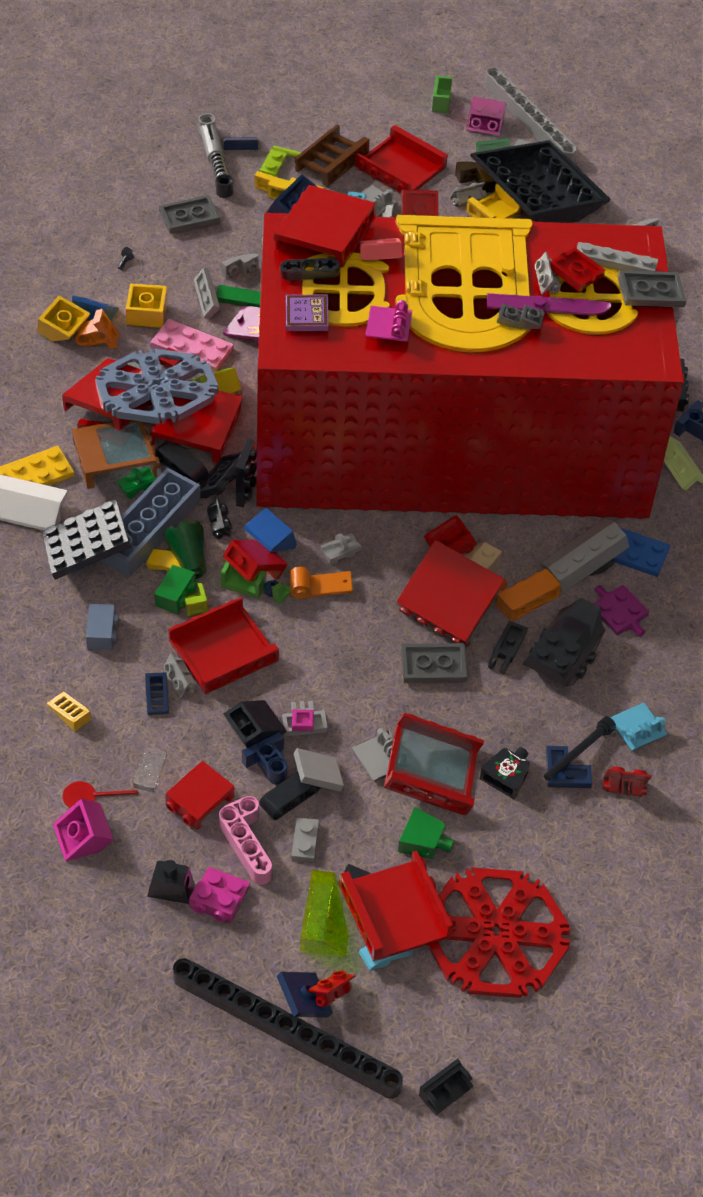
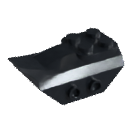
M579 598L571 605L562 608L548 629H543L538 643H533L530 654L523 665L566 687L574 685L578 678L582 679L587 671L586 666L588 663L593 664L597 656L595 652L606 631L602 624L600 606Z

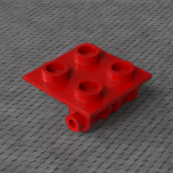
M613 766L603 776V778L608 779V781H603V789L607 790V792L618 793L619 781H621L620 794H622L624 782H627L626 795H629L630 784L632 783L631 795L642 797V795H647L648 787L644 786V784L648 783L652 775L647 774L645 770L635 769L633 772H628L623 767Z

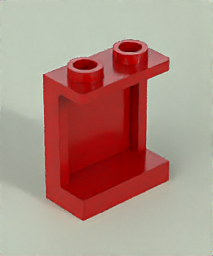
M231 540L222 556L247 581H254L259 571H267L274 579H279L288 565L276 552L268 551L257 540Z
M202 760L165 793L166 807L171 813H177L182 817L183 822L187 826H193L196 830H199L201 828V821L224 800L229 803L235 797V786Z

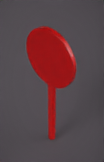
M76 781L64 789L62 797L65 805L71 808L81 798L95 801L96 796L138 794V790L95 792L91 784L84 781Z

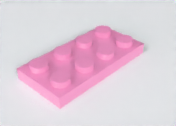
M171 319L166 321L150 342V346L156 349L167 350L169 347L178 352L196 354V356H200V361L206 359L214 372L219 369L234 349V344Z

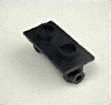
M216 497V504H210L207 508L212 534L216 539H221L226 534L232 538L230 530L233 527L229 518H227V514H229L228 508L225 503H221Z

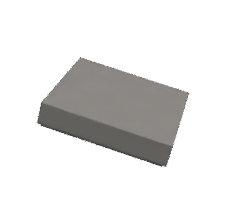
M296 748L294 757L301 783L341 792L344 785L335 757Z

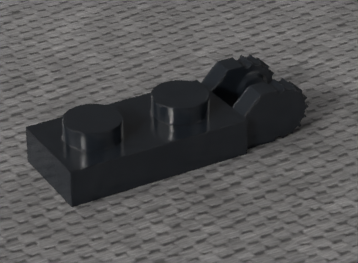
M508 621L493 650L488 668L493 670L499 657L504 659L500 673H506L510 662H513L528 632V627Z

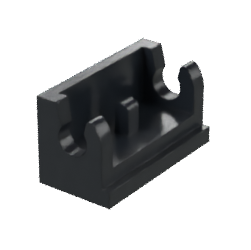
M457 1058L420 1086L419 1097L435 1115H438L473 1088V1084L470 1082L473 1078Z

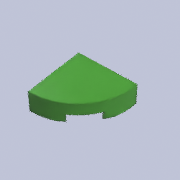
M283 583L276 584L272 588L274 602L281 604L290 594V587Z

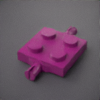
M601 585L595 588L594 591L601 599L593 604L600 606L602 621L617 636L628 630H633L639 637L646 633L639 623L649 616V610L624 585L611 592H607Z

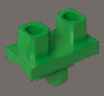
M148 466L141 470L135 467L131 469L130 475L117 480V485L125 496L131 499L136 496L137 492L141 490L146 491L157 477L153 476Z

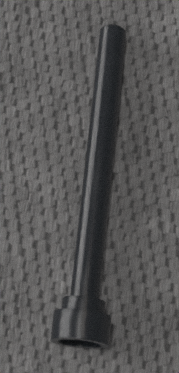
M608 716L603 717L597 723L596 730L543 775L544 779L550 781L601 736L610 735L615 731L616 724L614 720Z

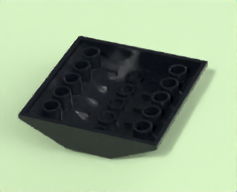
M550 140L470 154V157L530 217L541 222H576L611 200Z

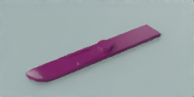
M487 293V309H500L504 303L523 310L524 306L527 305L544 313L593 316L606 313L611 308V303L595 300Z

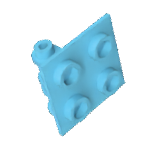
M644 702L610 717L616 724L617 732L631 751L668 735L663 728V725L666 724L663 717H655Z

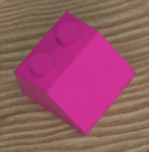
M81 798L53 823L65 861L100 852L114 840L102 805L98 802Z

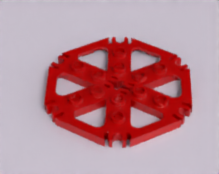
M472 867L471 870H465L467 878H461L458 873L455 874V880L451 876L438 895H441L445 902L452 892H459L473 917L452 916L454 927H452L451 937L444 940L469 941L473 943L460 962L456 964L448 961L438 941L427 945L447 982L453 975L451 985H454L456 981H462L464 984L461 987V991L467 990V994L522 998V995L528 996L527 986L533 987L535 992H538L539 985L542 989L570 946V939L562 938V935L570 934V925L544 883L538 889L540 880L537 879L534 884H530L528 882L530 874L524 875V871ZM485 878L505 879L513 883L512 889L498 908L495 907L482 885V880ZM540 898L544 901L554 920L551 923L519 921V919L533 899ZM494 927H497L498 931H500L498 936L494 935ZM519 946L552 948L553 954L541 970H535L531 967ZM495 954L511 980L509 984L484 983L479 979V976Z

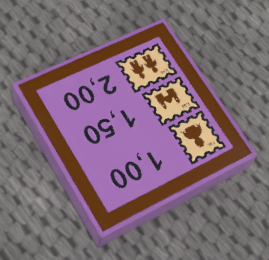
M328 294L286 295V331H328Z

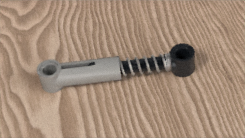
M205 113L199 116V133L202 136L207 158L211 163L215 176L216 194L221 198H228L233 194V178L227 173L224 152L215 125V116Z

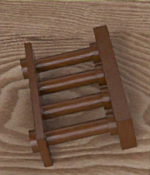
M336 124L295 157V171L299 172L304 167L320 173L322 174V185L329 187L355 165L357 153L365 156L369 152V138L363 137L358 142H354L341 136L340 125ZM340 142L350 148L345 151L333 144ZM328 150L339 155V157L333 159L322 153ZM317 158L329 165L323 168L312 161Z

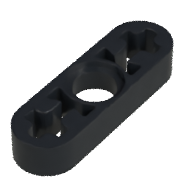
M335 258L285 260L280 264V276L285 280L335 278L340 274V263ZM307 267L315 268L312 271L305 270Z

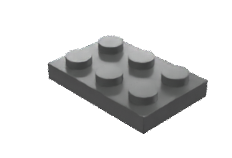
M209 195L159 206V212L170 234L220 223V216Z
M619 270L617 277L625 305L685 307L687 301L678 272Z
M464 643L401 644L403 683L467 681Z

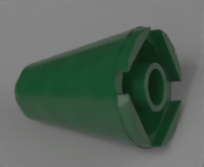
M183 521L179 523V527H169L163 536L180 566L195 572V579H199L206 572L204 528L202 524L200 525L199 521Z

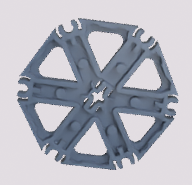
M154 348L155 353H153L152 349H149V353H142V350H139V355L135 351L102 368L100 376H96L95 379L100 400L106 412L112 410V416H116V418L160 424L159 419L162 424H165L166 419H172L173 422H176V417L180 421L213 403L215 395H218L219 392L217 381L206 359L200 361V356H196V354ZM166 357L184 361L162 371L159 358ZM135 361V363L139 364L142 374L125 372L118 369L126 366L127 363ZM199 373H205L207 378L205 383L186 381ZM106 387L127 391L113 397L108 395ZM172 397L194 401L179 407L174 404ZM150 399L154 407L153 411L134 409Z

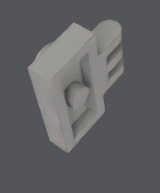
M304 701L299 702L300 709L314 710L313 701H308V708H305ZM291 702V711L296 709L295 702ZM325 710L314 711L313 732L292 731V713L282 714V724L287 730L284 736L327 733Z

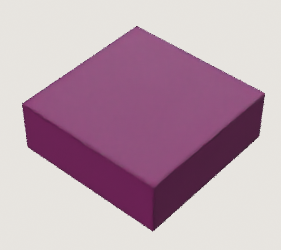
M292 709V731L313 732L314 710Z

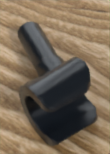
M128 247L123 248L121 255L124 258L118 269L122 270L126 262L134 258L132 249Z

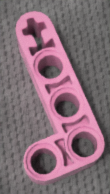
M246 796L221 808L219 812V826L251 879L258 885H265L272 878V863L249 827L259 818V802L255 797Z

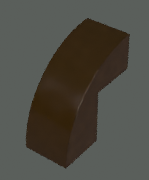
M456 162L455 176L459 183L476 180L478 184L485 182L482 190H485L486 193L495 191L497 183L476 162Z

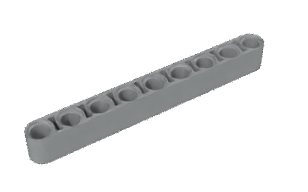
M492 67L487 69L485 78L486 88L499 101L506 102V108L539 141L550 140L574 163L576 146L498 68Z

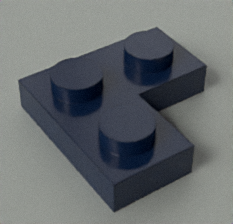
M546 746L547 771L568 754V746ZM567 765L554 778L547 781L548 787L591 788V765Z

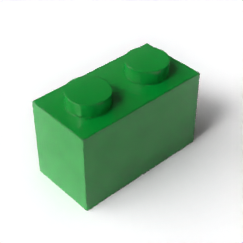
M172 565L154 593L155 606L178 614L181 608L185 607V598H188V595L196 590L195 572Z

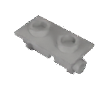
M474 182L464 188L462 186L457 187L453 190L449 199L453 198V204L458 206L467 204L469 197H474L479 201L487 196L486 191L482 190L485 182L479 184Z
M547 252L535 264L541 295H544L547 290L552 293H558L561 288L559 279L556 277L557 275L551 270L550 262L552 259L548 258Z
M170 653L163 668L167 672L174 690H176L181 699L185 692L190 694L196 692L197 684L191 675H186L189 671L183 659L174 657Z

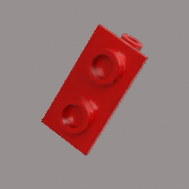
M335 971L327 979L318 981L317 985L309 989V992L316 993V1003L318 1006L326 1007L334 1002L335 998L339 999L350 992L352 987L350 980L355 978L356 975L346 974L345 971Z

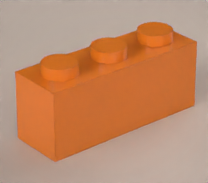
M547 568L541 572H535L524 581L521 580L514 586L500 591L497 596L496 607L509 621L513 622L559 597L561 583Z

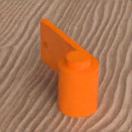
M295 567L289 573L290 593L297 599L353 593L351 571L310 576L307 568Z

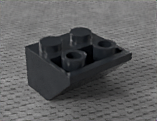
M265 700L242 701L223 713L230 727L245 748L279 732L281 735L287 732Z

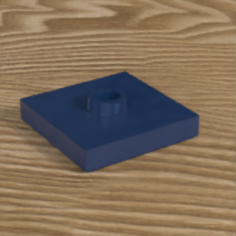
M281 971L277 975L293 1017L327 1018L333 1014L330 1004L326 1007L318 1006L316 1003V993L309 992V989L317 985L319 981L316 973Z

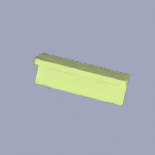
M670 436L664 463L681 488L687 490L696 481L703 483V474L681 442Z

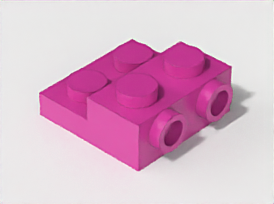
M208 866L202 880L198 881L189 898V906L196 913H206L213 916L219 922L227 921L232 923L250 887V882Z

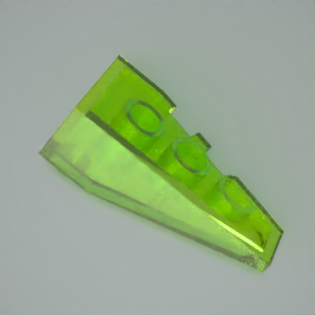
M312 869L300 937V952L346 957L349 934L335 872Z

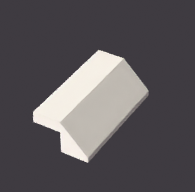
M0 475V520L34 529L46 530L49 526H55L60 523L61 507L68 497V490Z

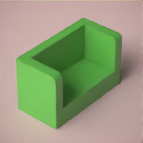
M436 75L432 112H449L452 77Z
M226 561L221 571V587L257 599L260 598L264 585L267 582V571H259L254 581H247Z

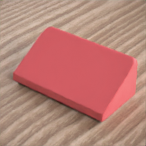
M399 238L359 242L362 260L402 257V244Z

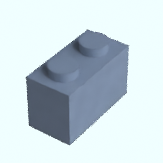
M89 604L86 630L87 649L112 650L113 642H117V630H114V627L119 625V613H115V605Z

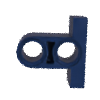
M697 400L676 421L674 434L680 437L686 431L703 441L702 402Z
M279 732L242 750V763L248 768L257 763L266 778L275 785H279L287 779V762L280 753V751L284 750V738Z

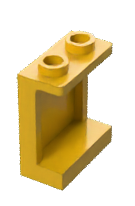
M497 184L495 192L480 201L474 197L469 198L466 212L470 216L477 218L512 219L520 214L521 207Z

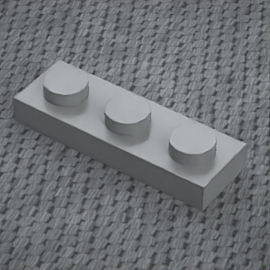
M203 268L195 277L194 283L203 317L211 319L220 307L210 271Z

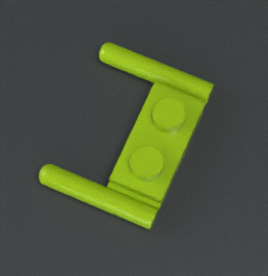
M273 145L260 168V172L277 177L287 156L295 158L302 152Z

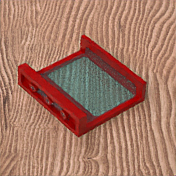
M403 713L396 723L384 788L461 815H467L475 802V798L470 797L477 753L484 745L485 740L479 739L474 735L459 732L453 728H447L433 721L424 720L413 714Z

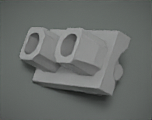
M339 533L335 536V540L321 545L320 550L328 563L334 565L338 563L339 559L355 556L356 552L362 550V546L356 541L353 533L345 536Z

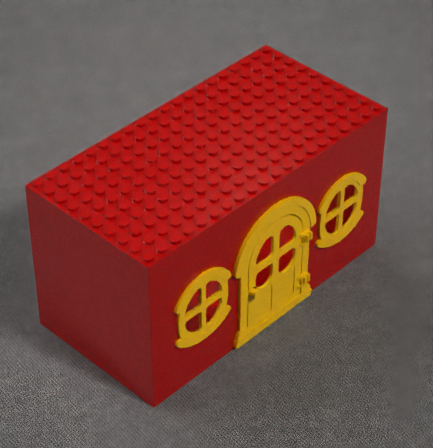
M264 213L257 368L256 507L381 510L385 512L420 511L423 513L457 512L462 514L491 513L501 515L519 514L522 516L558 515L561 517L650 518L683 385L673 307L625 305L617 277L619 270L603 266L601 267L606 270L604 276L581 291H577L562 278L556 276L561 284L560 291L552 293L547 290L544 295H541L535 264L545 252H547L548 258L554 260L562 251L566 253L574 247L577 248L578 242L658 259L655 272H668L662 226L532 222L531 219L418 215L376 217L361 241L399 238L402 244L401 258L362 260L358 244L344 267H340V274L335 278L285 280L280 276V264L285 260L335 258V256L286 242L277 250L273 238L274 232L280 227L284 217L288 216V214ZM313 267L305 268V270L312 271L315 269ZM487 293L595 300L611 303V308L606 313L593 316L544 313L540 329H520L496 323L500 309H487ZM328 294V331H286V295ZM400 300L406 301L408 310H412L407 342L365 337L371 306L395 308L396 303Z

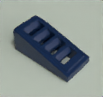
M167 672L145 673L147 715L169 714ZM162 683V686H150V684ZM163 690V693H151V691ZM163 697V700L151 701V698ZM151 705H164V708L151 709Z

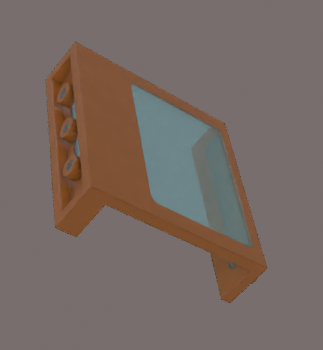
M132 420L121 431L114 429L113 422L71 429L73 445L87 489L95 488L94 475L140 466L150 465L153 476L158 477L157 468H160L158 456L156 457L155 447L152 446L147 425H143L141 421Z

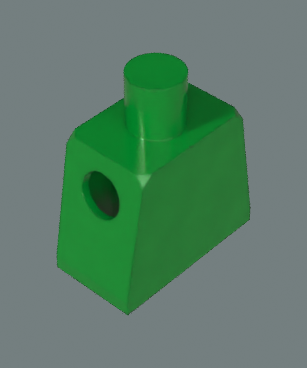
M414 807L399 840L398 852L412 855V852L417 850L420 857L434 859L438 849L450 853L454 840L444 836V822Z

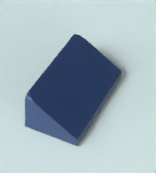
M224 137V150H258V137Z

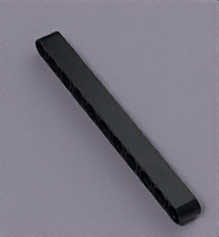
M180 958L174 962L173 981L178 987L386 1098L393 1099L400 1095L403 1076L397 1069L301 1018L293 1017L291 1013L189 959ZM182 971L188 972L186 975H180L179 973ZM201 982L209 983L206 986L199 985ZM228 993L229 995L222 997L219 994ZM244 1003L250 1005L247 1008L240 1007V1005ZM267 1014L270 1018L263 1019L260 1016ZM287 1025L290 1026L291 1029L283 1030L280 1027ZM308 1036L312 1038V1040L304 1041L301 1038ZM328 1047L331 1048L333 1051L324 1052L322 1049ZM352 1059L354 1063L348 1064L343 1060ZM372 1070L375 1072V1074L368 1075L365 1073V1071ZM388 1081H393V1082H395L397 1085L394 1086V1087H391V1086H388V1085L386 1084V1082H388Z

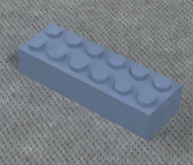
M167 468L122 515L131 547L100 561L130 577L149 557L153 549H156L164 540L163 535L165 531L171 526L175 528L200 501V485Z

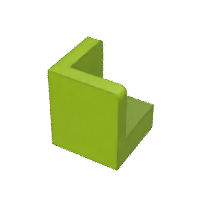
M198 583V593L189 594L188 598H185L187 616L208 612L207 598L202 583Z

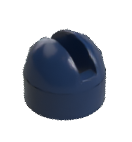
M268 580L265 583L264 593L268 597H273L271 586L278 584V581Z

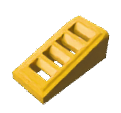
M64 691L47 703V706L74 732L91 720V712ZM62 699L65 700V701H64L63 703H61L60 705H58V706L56 705V704H57L59 701H61ZM67 704H69V706L66 707L65 709H63V710L61 709V708H63L64 706H66Z

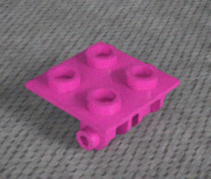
M400 300L396 303L395 308L371 306L365 337L407 342L412 310H408L406 301Z

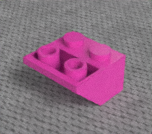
M473 97L467 131L500 136L506 102Z

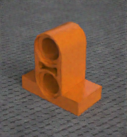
M100 309L96 310L93 320L85 321L77 330L75 341L78 345L87 347L106 343L110 349L117 348L120 334L104 310Z

